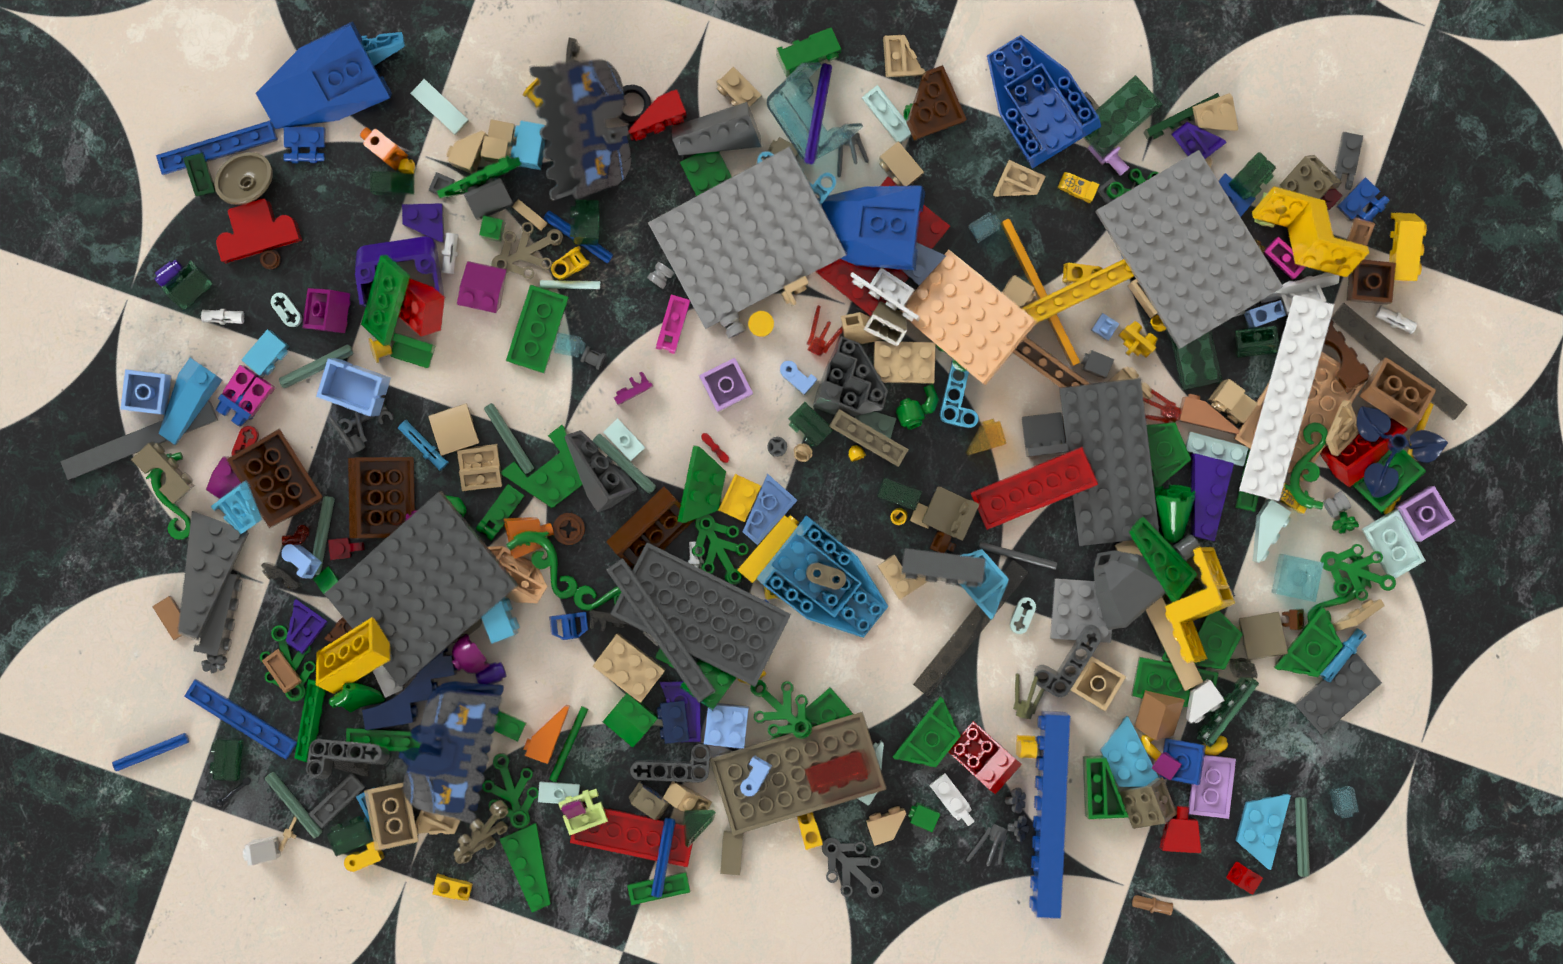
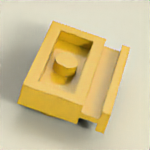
M735 474L719 507V511L745 522L761 485Z

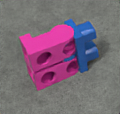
M239 365L222 394L218 397L220 402L216 411L226 416L232 408L237 413L231 421L241 427L247 420L253 419L264 401L272 394L276 387L262 377H259V375L245 365Z

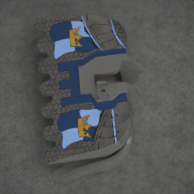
M603 59L581 62H557L553 66H530L531 76L540 80V84L534 88L533 94L536 98L543 100V105L537 109V116L545 119L547 122L546 126L541 128L540 136L543 139H548L550 145L543 150V155L546 159H550L553 162L552 167L547 169L546 175L549 179L556 181V186L549 192L550 199L556 200L574 194V197L578 199L593 192L618 185L625 179L630 169L631 154L627 135H629L627 126L606 128L605 119L621 116L623 106L626 105L623 84L617 70L611 63Z

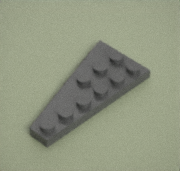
M192 511L178 627L179 634L197 641L199 640L248 537V531L240 534L230 524Z

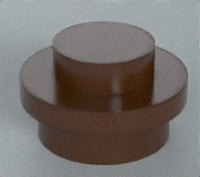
M272 249L265 250L260 256V262L266 269L277 268L281 261L279 253Z

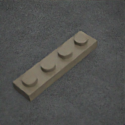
M838 409L829 425L830 428L898 467L909 450Z

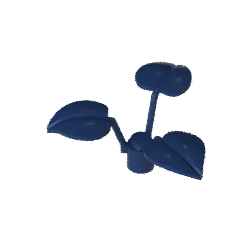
M1361 406L1357 414L1359 434L1369 442H1375L1379 437L1389 439L1388 448L1391 451L1385 466L1380 463H1374L1365 470V485L1375 498L1389 494L1398 483L1399 476L1397 470L1388 468L1396 453H1400L1407 447L1408 449H1413L1412 455L1417 461L1429 463L1438 458L1448 444L1440 435L1426 430L1414 432L1410 436L1411 445L1402 434L1394 436L1384 435L1391 427L1389 416L1379 409Z

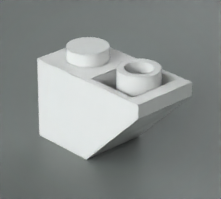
M1206 679L1203 683L1190 690L1186 713L1188 722L1198 723L1205 718V713L1210 710L1213 712L1222 706L1221 702L1224 699L1211 680Z
M278 837L256 839L245 845L243 857L248 862V866L280 857Z

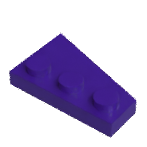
M661 681L660 684L666 702L685 700L689 741L684 742H701L700 702L698 703L696 698L680 688L683 681Z

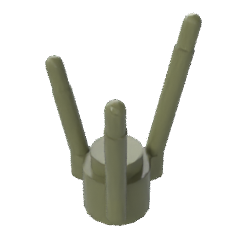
M1016 673L1015 704L1013 709L1017 710L1016 716L1031 719L1045 690L1041 688L1034 703L1031 702L1038 677L1035 676L1027 701L1021 700V703H1019L1020 675Z

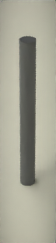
M981 541L979 543L978 549H983V551L1056 570L1057 562Z

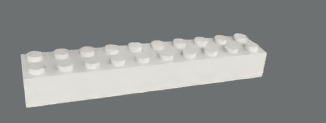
M1298 295L1293 297L1240 485V491L1277 501L1280 500L1333 313V304Z

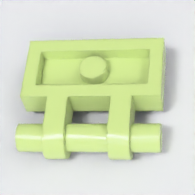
M597 789L582 791L583 794L574 797L569 796L564 801L558 802L560 809L563 804L579 798L586 802V813L571 819H567L563 815L569 835L608 821L602 802L593 804L592 798L599 796Z

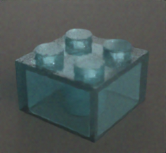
M1279 554L1271 593L1316 602L1324 563Z

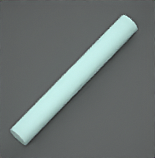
M540 280V288L600 289V281Z

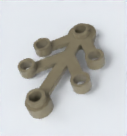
M525 222L521 227L523 232L516 253L509 256L511 245L516 241V235L512 231H507L504 234L505 242L501 254L493 258L491 266L498 267V262L504 261L505 266L502 269H507L506 273L510 271L522 275L525 279H532L535 272L531 267L522 268L513 263L522 260L540 266L544 270L551 269L552 261L549 258L542 259L530 254L550 244L558 246L563 242L564 237L561 231L552 229L548 232L547 237L527 247L530 234L534 231V226L530 222ZM531 225V231L526 232L524 227ZM554 233L558 234V239L555 241L551 239ZM508 234H513L514 238L512 241L506 239ZM545 260L550 262L547 268L542 265ZM528 269L532 271L529 277L525 276V271Z
M502 800L495 802L490 807L492 816L485 825L480 819L471 823L472 839L468 834L459 838L458 843L460 847L454 852L455 861L458 864L469 862L472 859V854L484 847L487 850L494 847L496 841L491 835L496 832L498 835H501L507 831L508 826L504 821L492 827L497 819H502L508 814V807Z

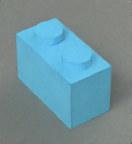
M267 329L242 358V361L259 376H268L275 369L274 364L278 359L282 360L287 355L289 345L274 332Z

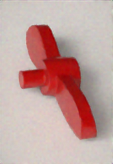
M703 433L701 435L703 442L710 446L713 452H716L722 462L727 463L729 456L720 449L718 444L714 443L709 434Z

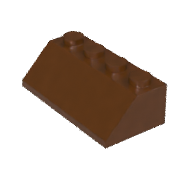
M663 487L606 542L621 559H624L627 565L634 569L646 543L664 550L694 520L685 523L678 522L681 503Z

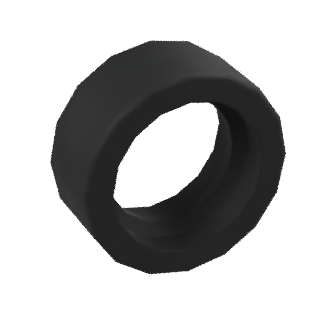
M632 84L623 87L624 96L628 93L639 94L644 100V108L636 116H629L622 112L618 118L628 124H634L651 105V99L647 91L641 86Z

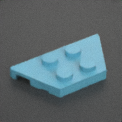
M246 481L211 506L214 511L220 509L225 514L223 519L231 524L235 530H238L240 534L262 520Z
M983 549L969 554H962L961 556L986 559L982 586L974 588L967 587L964 584L960 585L992 620L1009 579Z
M1124 717L1122 723L1112 733L1110 739L1100 749V752L1107 758L1118 787L1147 786L1159 777L1152 769L1153 765L1129 717Z
M1289 794L1267 797L1257 801H1248L1245 803L1236 841L1269 870H1271L1291 796Z

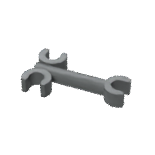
M386 398L378 416V421L381 425L385 424L383 421L384 415H388L390 420H394V415L388 411L385 404ZM365 414L359 415L361 423L376 417ZM356 417L352 419L343 418L339 421V424L344 422L349 424L348 429L344 430L345 433H350L354 426L357 425Z

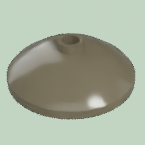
M245 152L237 154L228 159L219 168L214 181L215 190L219 197L229 204L240 205L254 201L268 189L273 177L272 166L259 153Z

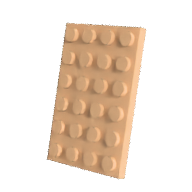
M948 250L944 254L946 257L920 284L904 307L920 317L919 321L915 319L913 321L908 320L986 385L1037 321L952 251Z
M1323 352L1320 355L1287 473L1290 475L1299 459L1321 441V434L1313 432L1311 439L1314 441V444H1308L1303 437L1305 427L1310 423L1316 422L1324 425L1329 432L1342 401H1350L1352 404L1364 383L1347 394L1335 378L1340 370L1341 363ZM1269 383L1257 400V406L1240 427L1239 434H1236L1233 438L1250 450ZM1323 448L1309 462L1314 463ZM1304 469L1301 472L1299 481L1302 482L1304 480L1302 476L1307 474L1308 470Z

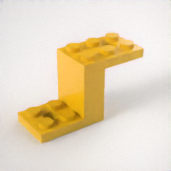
M1274 186L1252 211L1253 218L1288 228L1295 264L1347 277L1369 254L1368 246L1338 239L1333 236L1325 200Z
M1200 547L1193 550L1195 554L1193 556L1194 562L1200 567L1202 582L1208 588L1165 606L1166 618L1173 626V636L1179 642L1181 647L1180 654L1187 663L1201 662L1208 659L1193 621L1236 604L1214 547Z

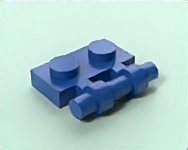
M284 127V148H292L291 153H284V161H292V163H299V161H310V163L325 161V153H317V148H325V127ZM299 148H310V152L299 153Z
M1365 177L1336 207L1350 221L1358 216L1360 219L1373 222V218L1379 212L1382 213L1390 200L1386 196L1377 200L1375 196L1380 190ZM1370 203L1373 207L1368 213H1365L1362 209Z

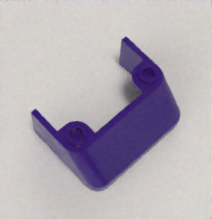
M423 236L362 246L357 250L355 277L360 305L364 307L367 305L366 283L374 280L376 273L375 265H378L381 255H388L394 262L414 259L415 267L420 273H433L435 289L444 295L437 245L432 238Z

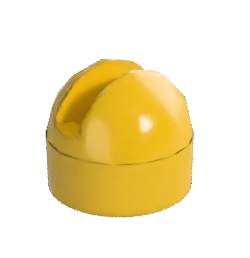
M408 158L402 159L398 171L404 174H414V161L408 160Z
M1159 315L1153 316L1150 321L1153 329L1157 332L1165 331L1166 327Z
M858 445L852 446L849 449L848 455L851 462L866 456L863 448Z
M902 508L895 509L891 514V521L896 525H902L907 520V512ZM900 512L903 513L899 519L895 518Z

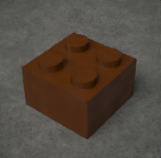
M1362 260L1349 274L1346 301L1384 305L1392 303L1396 263Z

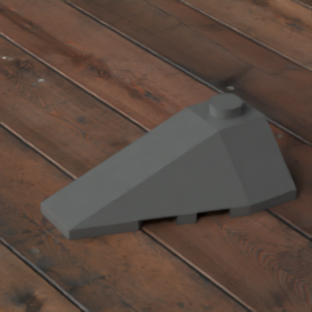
M579 430L564 437L586 495L597 512L615 506L636 492L637 488L623 469L619 470L612 464L613 460L609 456L605 457L598 450V446L585 433Z

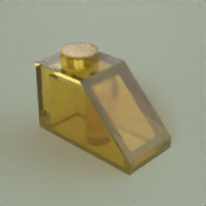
M994 419L983 422V426L978 428L966 450V456L1007 444L1000 421L995 422Z

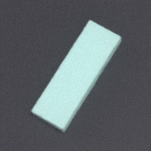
M425 79L411 92V95L455 135L469 121Z
M878 85L862 97L863 101L896 143L899 141L901 144L911 136L906 120Z

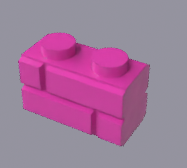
M1279 237L1275 238L1262 252L1291 279H1295L1305 268V266L1295 264L1292 249Z

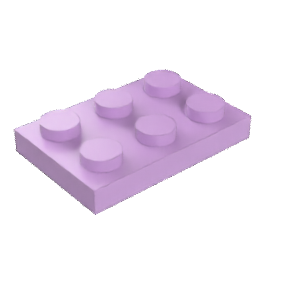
M1204 755L1200 785L1191 784L1189 814L1229 819L1235 758Z

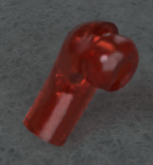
M299 525L293 535L282 536V545H301L308 537L309 529L305 525Z

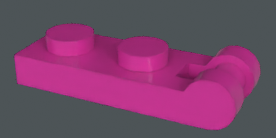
M671 295L655 349L669 350V353L675 354L690 300ZM666 335L673 337L672 343L664 341Z

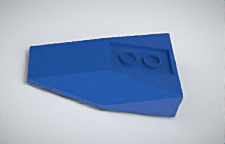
M353 21L300 47L255 93L275 129L338 121L391 97L392 92L383 76H379L361 43L363 39Z
M1019 35L987 55L999 114L1031 168L1036 167L1102 127L1097 113L1069 70L1024 36Z
M867 186L829 195L821 206L847 253L846 256L840 259L856 266L916 271L918 250L916 249L920 211L923 212L925 198L923 187Z

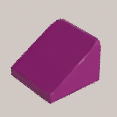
M1163 752L1152 769L1165 778L1172 780L1182 764L1167 752Z
M580 798L563 804L561 807L567 819L586 813L585 806Z

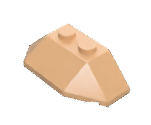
M504 546L488 547L518 584L506 597L516 603H538L547 589V584L544 582L540 569L536 568L531 561L522 556L514 559L511 556L510 550Z

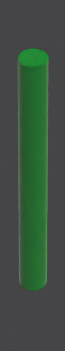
M581 706L549 780L557 782L589 710L588 708Z

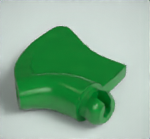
M345 683L342 691L329 699V704L332 708L342 706L351 713L363 706L382 703L385 701V696L366 685Z

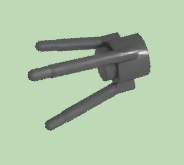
M846 127L840 130L841 136H838V177H841L843 143L845 146H850L854 164L858 163L855 144H858L865 162H869L856 127Z
M355 412L359 437L357 434H354L348 438L333 416L329 415L330 423L344 440L351 454L366 447L364 442L367 441V438L364 435L359 412Z
M993 824L992 828L988 827L983 837L966 858V861L969 862L990 835L989 840L994 841L986 865L990 866L996 848L1001 843L997 862L1000 865L1008 837L1006 835L1008 830L996 824Z

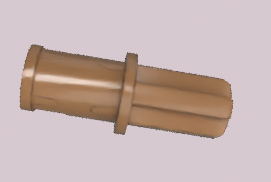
M1135 895L1132 900L1133 907L1150 910V913L1158 912L1171 916L1173 911V903L1156 900V897L1151 899Z

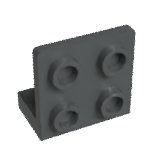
M1061 412L1022 417L1026 457L1069 451L1068 443L1065 444Z

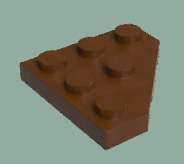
M943 65L923 73L906 122L914 141L961 124L967 120Z

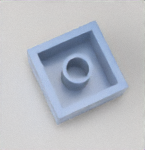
M125 369L120 409L165 415L168 407L171 375Z
M718 703L713 711L708 708L704 744L744 749L749 706Z

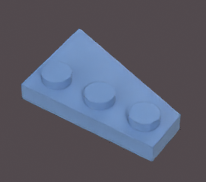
M769 474L765 478L743 529V533L757 545L797 501Z

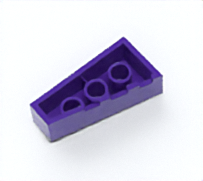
M1196 453L1191 454V492L1195 491V499L1191 510V535L1193 537L1215 541L1234 463Z

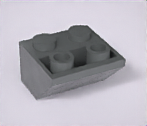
M497 177L487 180L486 184L481 187L478 185L472 186L467 189L468 192L464 193L471 211L478 221L483 219V215L490 216L514 205L505 182L501 178L497 179Z

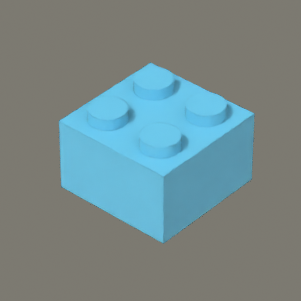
M520 121V126L516 125L514 136L517 138L516 145L512 146L511 157H519L522 164L520 165L521 167L541 170L545 139L540 136V130L545 125Z
M504 597L481 617L491 644L519 633L517 629L520 626L517 618H513L510 612L513 608L509 598L505 599Z

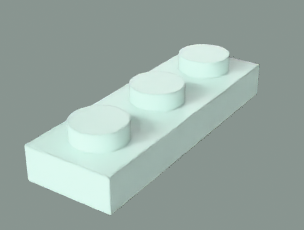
M1189 432L1186 442V449L1190 453L1244 466L1248 451L1246 446L1194 432Z

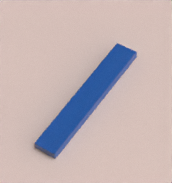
M270 120L156 155L161 174L166 175L186 169L183 160L185 156L204 152L206 161L209 162L278 141Z
M194 679L184 695L187 699L286 760L297 745L296 740L197 679Z

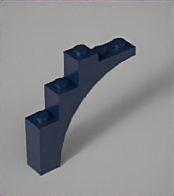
M448 647L419 671L414 680L396 697L381 705L362 710L365 730L415 722L416 717H418V709L416 705H413V702L428 700L432 691L438 687V683L434 682L435 678L457 674L458 669L452 663L454 660L453 654L446 655V652L449 650Z

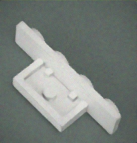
M880 268L870 284L853 272L851 273L852 283L860 288H863V286L870 289L869 294L878 300L880 297L887 300V306L893 310L899 308L904 312L902 316L908 320L913 321L915 319L919 321L920 317L904 307L915 289L883 268Z
M1324 272L1318 276H1307L1302 280L1294 282L1288 281L1282 285L1283 288L1261 300V303L1281 299L1287 315H1289L1294 295L1326 303L1321 288L1338 284L1340 276Z

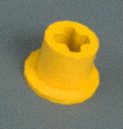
M757 311L750 316L748 327L754 335L764 337L772 332L774 320L769 313Z
M368 338L376 363H379V358L392 354L390 345L383 346L378 340L372 341L371 338Z

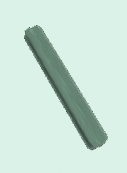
M347 344L280 377V385L285 389L324 370L328 358L344 360L352 356L354 353L351 346Z
M490 403L485 406L486 414L523 472L528 474L533 471L534 466L495 405Z
M598 434L593 439V442L647 493L650 494L656 489V485L601 434Z
M330 496L323 497L312 553L322 563L335 500ZM322 563L316 571L315 575H319L321 573Z
M271 772L265 777L267 783L313 838H317L322 833V829L308 815V812L276 773Z
M1296 797L1298 875L1307 877L1310 875L1307 799L1305 797Z

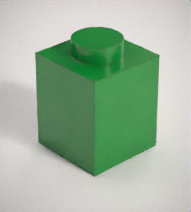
M483 215L479 236L501 242L506 222Z
M918 802L916 806H911L908 813L911 824L932 833L940 816L939 811Z

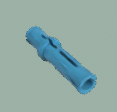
M408 420L403 421L399 425L398 429L424 454L423 457L429 459L439 471L447 466L449 462L441 456L436 446H432ZM410 432H412V433L421 441L422 444H420V443L410 434ZM425 447L436 457V459L425 449Z
M1356 628L1350 638L1342 643L1343 647L1320 676L1331 683L1350 656L1357 652V647L1367 635L1362 630Z

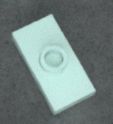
M618 418L603 432L630 461L645 448Z
M540 781L538 802L558 804V802L564 801L566 797L579 795L580 784Z

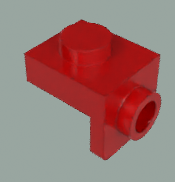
M1235 862L1226 877L1232 883L1252 895L1263 877L1239 862Z

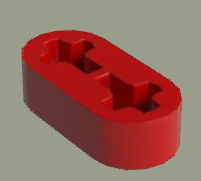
M245 426L240 430L232 449V456L238 450H242L244 445L247 448L258 441L259 432L255 427ZM252 430L251 434L254 437L249 438L247 443H245L247 436L244 433Z

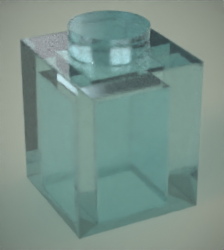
M988 212L969 224L968 227L977 242L980 243L1001 229L999 227L1001 222L996 214L992 215L991 212Z
M558 333L554 353L579 358L580 354L584 353L586 343L583 342L582 337Z
M1346 786L1330 790L1335 814L1342 818L1354 816L1353 813L1359 812L1353 787Z

